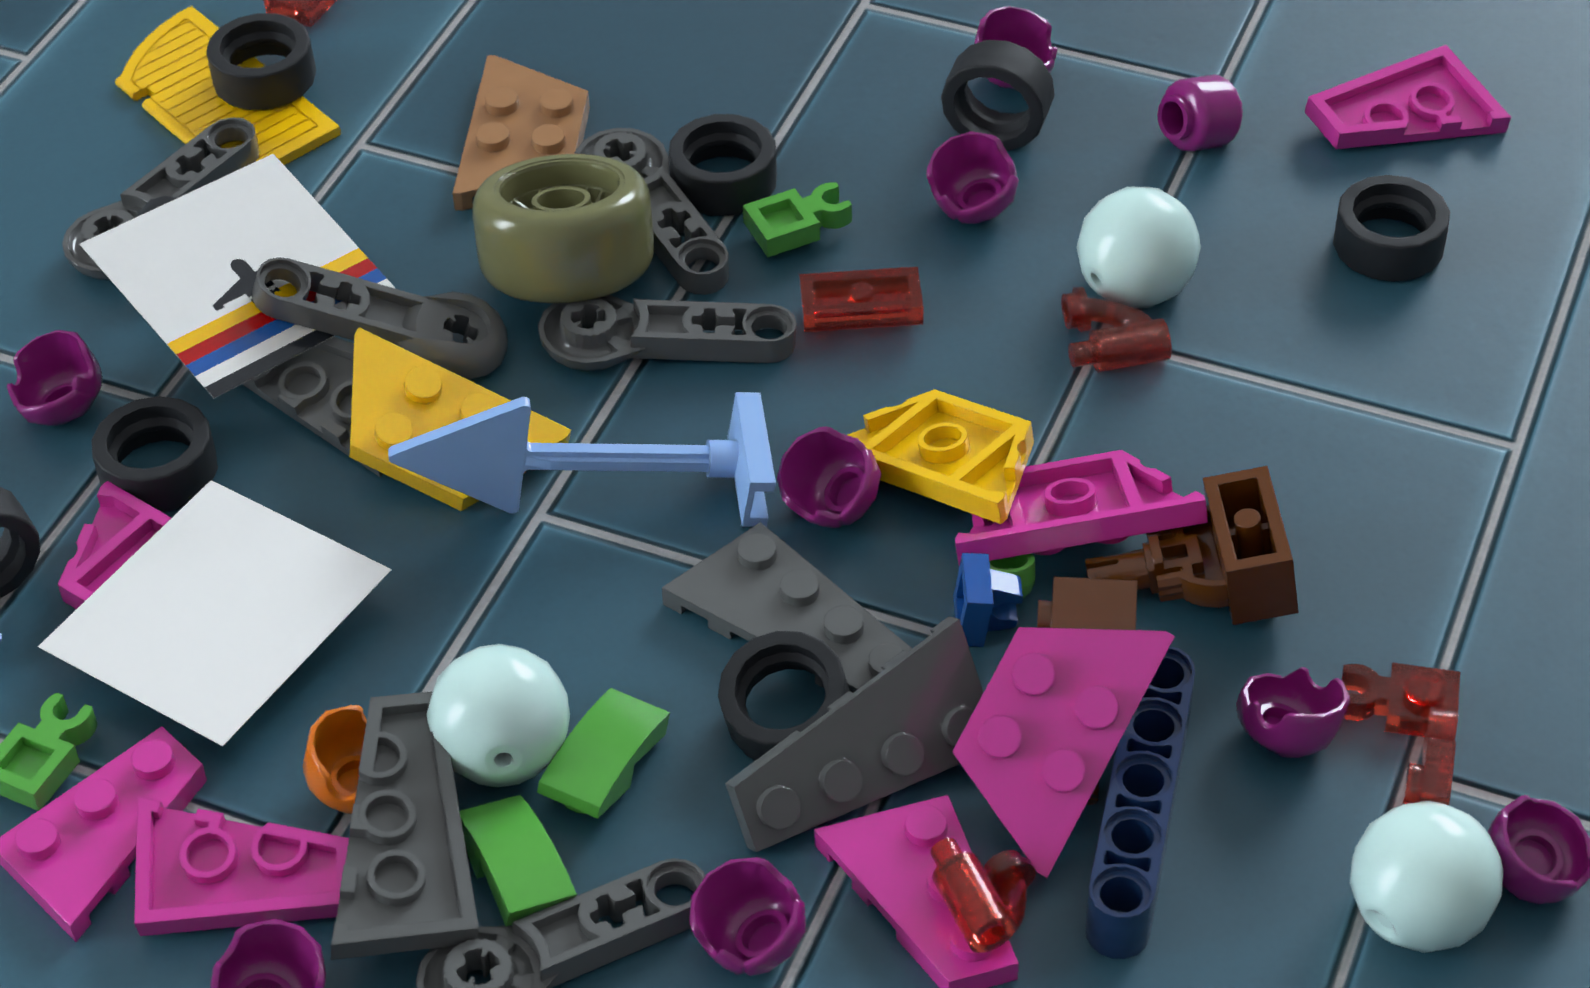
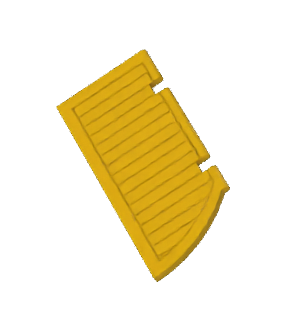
M193 6L172 16L149 34L126 63L122 75L115 80V84L134 101L149 95L150 97L142 102V108L184 144L221 119L242 118L252 123L256 132L260 151L256 161L274 154L283 165H286L341 135L340 126L303 96L285 106L268 110H245L229 105L221 99L215 91L206 55L209 39L219 28ZM255 57L249 58L237 65L243 68L265 67ZM231 141L221 145L220 147L233 148L240 146L245 142Z

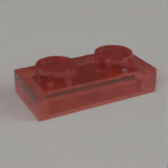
M918 266L799 274L804 332L923 325L924 306Z

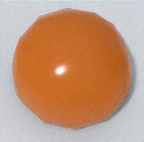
M349 705L325 711L310 727L303 761V772L310 791L328 807L351 815L353 804H355L359 766L367 722L363 708L359 705Z

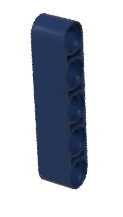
M1170 646L1117 745L1089 883L1086 938L1091 947L1099 954L1112 959H1127L1138 955L1146 948L1152 929L1189 725L1195 680V664L1184 651ZM1113 910H1122L1125 912H1116Z

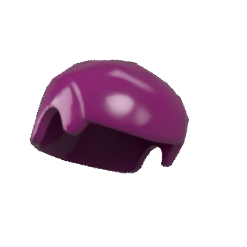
M1011 6L991 9L980 20L974 44L985 40L1009 41L1027 48L1043 61L1049 73L1054 68V61L1058 51L1057 47H1052V27L1046 19L1030 10ZM988 78L990 82L1000 87L1016 90L1008 83L995 78Z
M971 131L950 137L934 150L927 167V180L934 199L943 212L952 220H959L964 224L982 223L996 218L1014 202L1019 182L1016 167L1012 158L1005 150L1002 141L994 135Z
M56 330L34 338L18 350L13 357L17 381L15 385L12 383L7 384V390L12 403L24 419L29 423L37 425L58 426L82 417L90 410L101 390L103 376L97 359L77 332Z
M825 426L818 427L796 438L781 458L776 480L782 500L790 509L810 523L839 529L843 525H851L862 518L876 500L881 471L872 450L867 449L858 438L842 434L831 427Z
M1300 667L1284 677L1265 673L1251 676L1246 681L1237 699V716L1244 731L1254 742L1282 757L1300 758L1318 753L1329 746L1343 724L1350 696L1344 682L1339 678H1334L1326 687H1321L1312 681L1308 669L1305 667Z
M1522 795L1501 809L1491 822L1487 832L1501 858L1503 867L1502 886L1517 898L1535 904L1556 903L1573 896L1589 880L1590 838L1579 817L1557 802Z
M759 857L730 859L707 873L691 896L689 922L694 936L705 951L724 969L737 975L745 973L749 976L768 973L791 958L806 933L805 903L800 899L794 884L782 875L770 861Z
M278 919L244 925L234 933L226 952L215 963L210 987L325 988L326 970L321 945L302 926Z

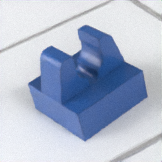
M962 553L953 594L955 618L960 619L968 646L984 647L987 631L1016 627L1018 622L1016 604H1021L1023 601L1021 577L990 569L989 554Z

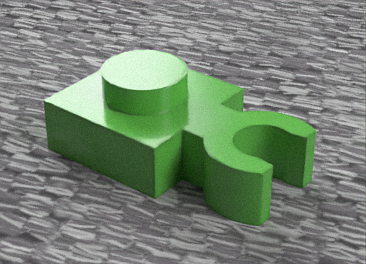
M836 182L819 185L810 196L804 198L794 188L743 205V223L767 257L820 240V227L837 229L847 226L852 222V203L849 200L839 203V186Z
M55 693L43 703L40 709L41 722L35 729L18 722L0 744V795L37 811L42 809L79 764L80 760L75 746L87 741L96 731L98 723L92 706L85 704L76 716L63 720L69 711L64 696Z

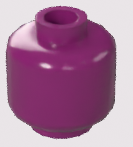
M1204 75L1180 79L1171 84L1162 97L1157 113L1158 124L1165 137L1169 139L1173 146L1182 151H1199L1221 147L1232 141L1240 130L1243 105L1235 87L1228 79L1220 75Z

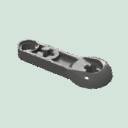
M225 118L211 124L120 194L122 201L92 210L76 219L66 230L62 242L68 262L86 276L98 280H110L79 244L134 219L151 199L161 196L179 198L256 162L260 151L253 124L242 118ZM231 141L245 142L242 145L233 148L220 147L221 145Z
M613 128L599 131L585 139L574 154L598 155L619 160L634 168L645 180L651 199L654 253L684 290L698 295H707L722 289L728 282L729 277L728 251L670 177L669 156L663 143L653 135L633 128ZM684 232L685 242L681 244V236L678 233ZM697 260H709L714 262L717 267L711 271L697 272L691 270L688 265Z
M282 257L268 259L260 265L256 273L252 289L253 302L263 314L275 319L354 340V334L360 327L466 379L490 374L501 365L507 354V328L499 313L485 300L470 293L452 291L423 297ZM270 280H284L291 283L296 288L297 293L289 297L277 296L269 291L265 284ZM309 291L316 292L314 303L307 301ZM335 300L346 302V310L334 307ZM453 333L463 335V343L453 341Z
M607 295L587 301L553 303L543 312L538 324L540 340L548 354L556 362L569 369L585 372L605 370L630 358L774 363L787 359L794 352L796 345L795 316L788 309L773 304L633 299L634 304ZM762 328H774L783 332L784 335L777 339H764L756 336L754 333ZM703 330H714L715 332L705 333ZM735 330H742V335H735Z
M667 859L512 922L513 926H479L478 938L474 940H467L464 943H459L457 946L430 949L420 962L416 980L417 987L552 988L690 929L691 900L686 904L678 906L667 905L661 902L656 897V894L663 887L672 884L686 886L694 893L705 877V874L696 864L688 860ZM641 900L643 907L642 905L636 907L635 902ZM609 915L615 923L623 921V925L618 928H612L611 924L607 921L599 922V918ZM482 970L484 978L489 973L491 974V981L475 985L474 977H471L467 982V974L472 971Z

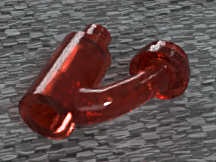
M1082 286L1074 287L1072 293L1062 294L1061 309L1067 329L1078 328L1080 332L1089 331L1092 321L1114 326L1091 330L1089 340L1068 345L1069 359L1073 368L1093 364L1097 372H1104L1165 361L1171 358V338L1163 318L1152 320L1148 315L1131 306L1088 297Z
M946 838L940 840L930 850V855L937 865L933 872L932 880L972 951L984 953L997 949L1012 937L1020 928L1025 918L1026 888L1030 886L1036 876L1035 867L1028 858L1022 857L1016 850H1006L994 855L983 867L974 853L962 852L955 839Z

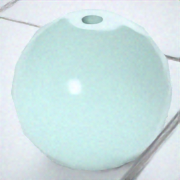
M1127 186L1098 201L1085 216L1077 243L1081 270L1090 287L1103 298L1126 308H1151L1178 295L1193 278L1201 249L1198 230L1189 210L1176 198L1159 188Z
M503 644L480 646L455 659L437 677L426 714L430 732H433L435 739L451 756L453 771L477 784L493 787L518 785L539 774L551 762L565 741L570 720L567 693L549 663L525 649Z
M1424 801L1404 804L1389 810L1369 824L1356 845L1352 857L1350 885L1365 922L1386 941L1418 952L1427 953L1463 945L1484 930L1502 896L1503 867L1499 853L1490 835L1472 816L1442 803Z

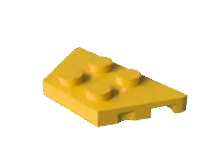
M359 327L354 334L349 457L459 511H463L479 500L389 462L388 449L398 443L510 402L511 400ZM531 410L527 442L569 443L571 429Z
M935 389L909 398L900 405L884 407L863 415L865 428L847 434L848 436L858 438L867 449L872 450L881 471V481L998 524H1002L1008 518L1034 444L1031 421Z

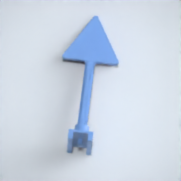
M751 392L735 393L727 435L728 440H707L706 445L527 442L531 414L530 399L520 397L398 443L388 449L389 462L508 513H516L519 510L523 473L526 470L705 472L707 478H734L742 527H754L760 522L767 527L768 512L764 492H774L776 485L761 394Z

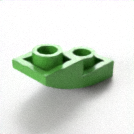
M610 688L587 711L563 742L539 780L537 793L562 803L571 811L587 814L598 819L630 788L634 765L666 735L670 712Z
M521 795L460 811L466 853L476 878L486 877L505 926L512 925V922L577 896L565 866L548 833Z

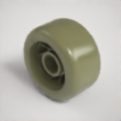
M558 154L523 160L506 166L490 175L480 185L473 200V223L477 258L481 272L491 286L516 299L537 303H572L604 297L618 292L637 281L648 269L653 258L654 236L648 186L639 172L628 164L613 158L590 154Z

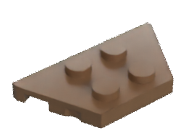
M487 55L453 189L455 210L464 211L473 208L472 197L476 195L480 185L490 175L506 166L536 157L574 154L584 139L590 110L588 91L496 55Z

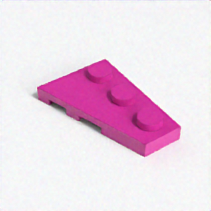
M1447 45L1308 97L1305 114L1335 149L1506 133L1511 120V116Z
M161 726L0 837V865L77 942L92 924L89 914L107 892L115 895L130 877L128 866L136 858L137 796L162 801L164 808L183 811L207 781L203 764Z
M948 795L814 829L815 847L829 862L833 860L837 862L851 878L852 889L867 906L873 903L896 930V939L939 988H988L1018 980L1019 963Z
M137 796L134 925L140 936L240 927L271 919L291 922L337 917L340 886L349 838L270 822L263 827L225 820L223 813L198 808L196 814L164 808L162 801Z

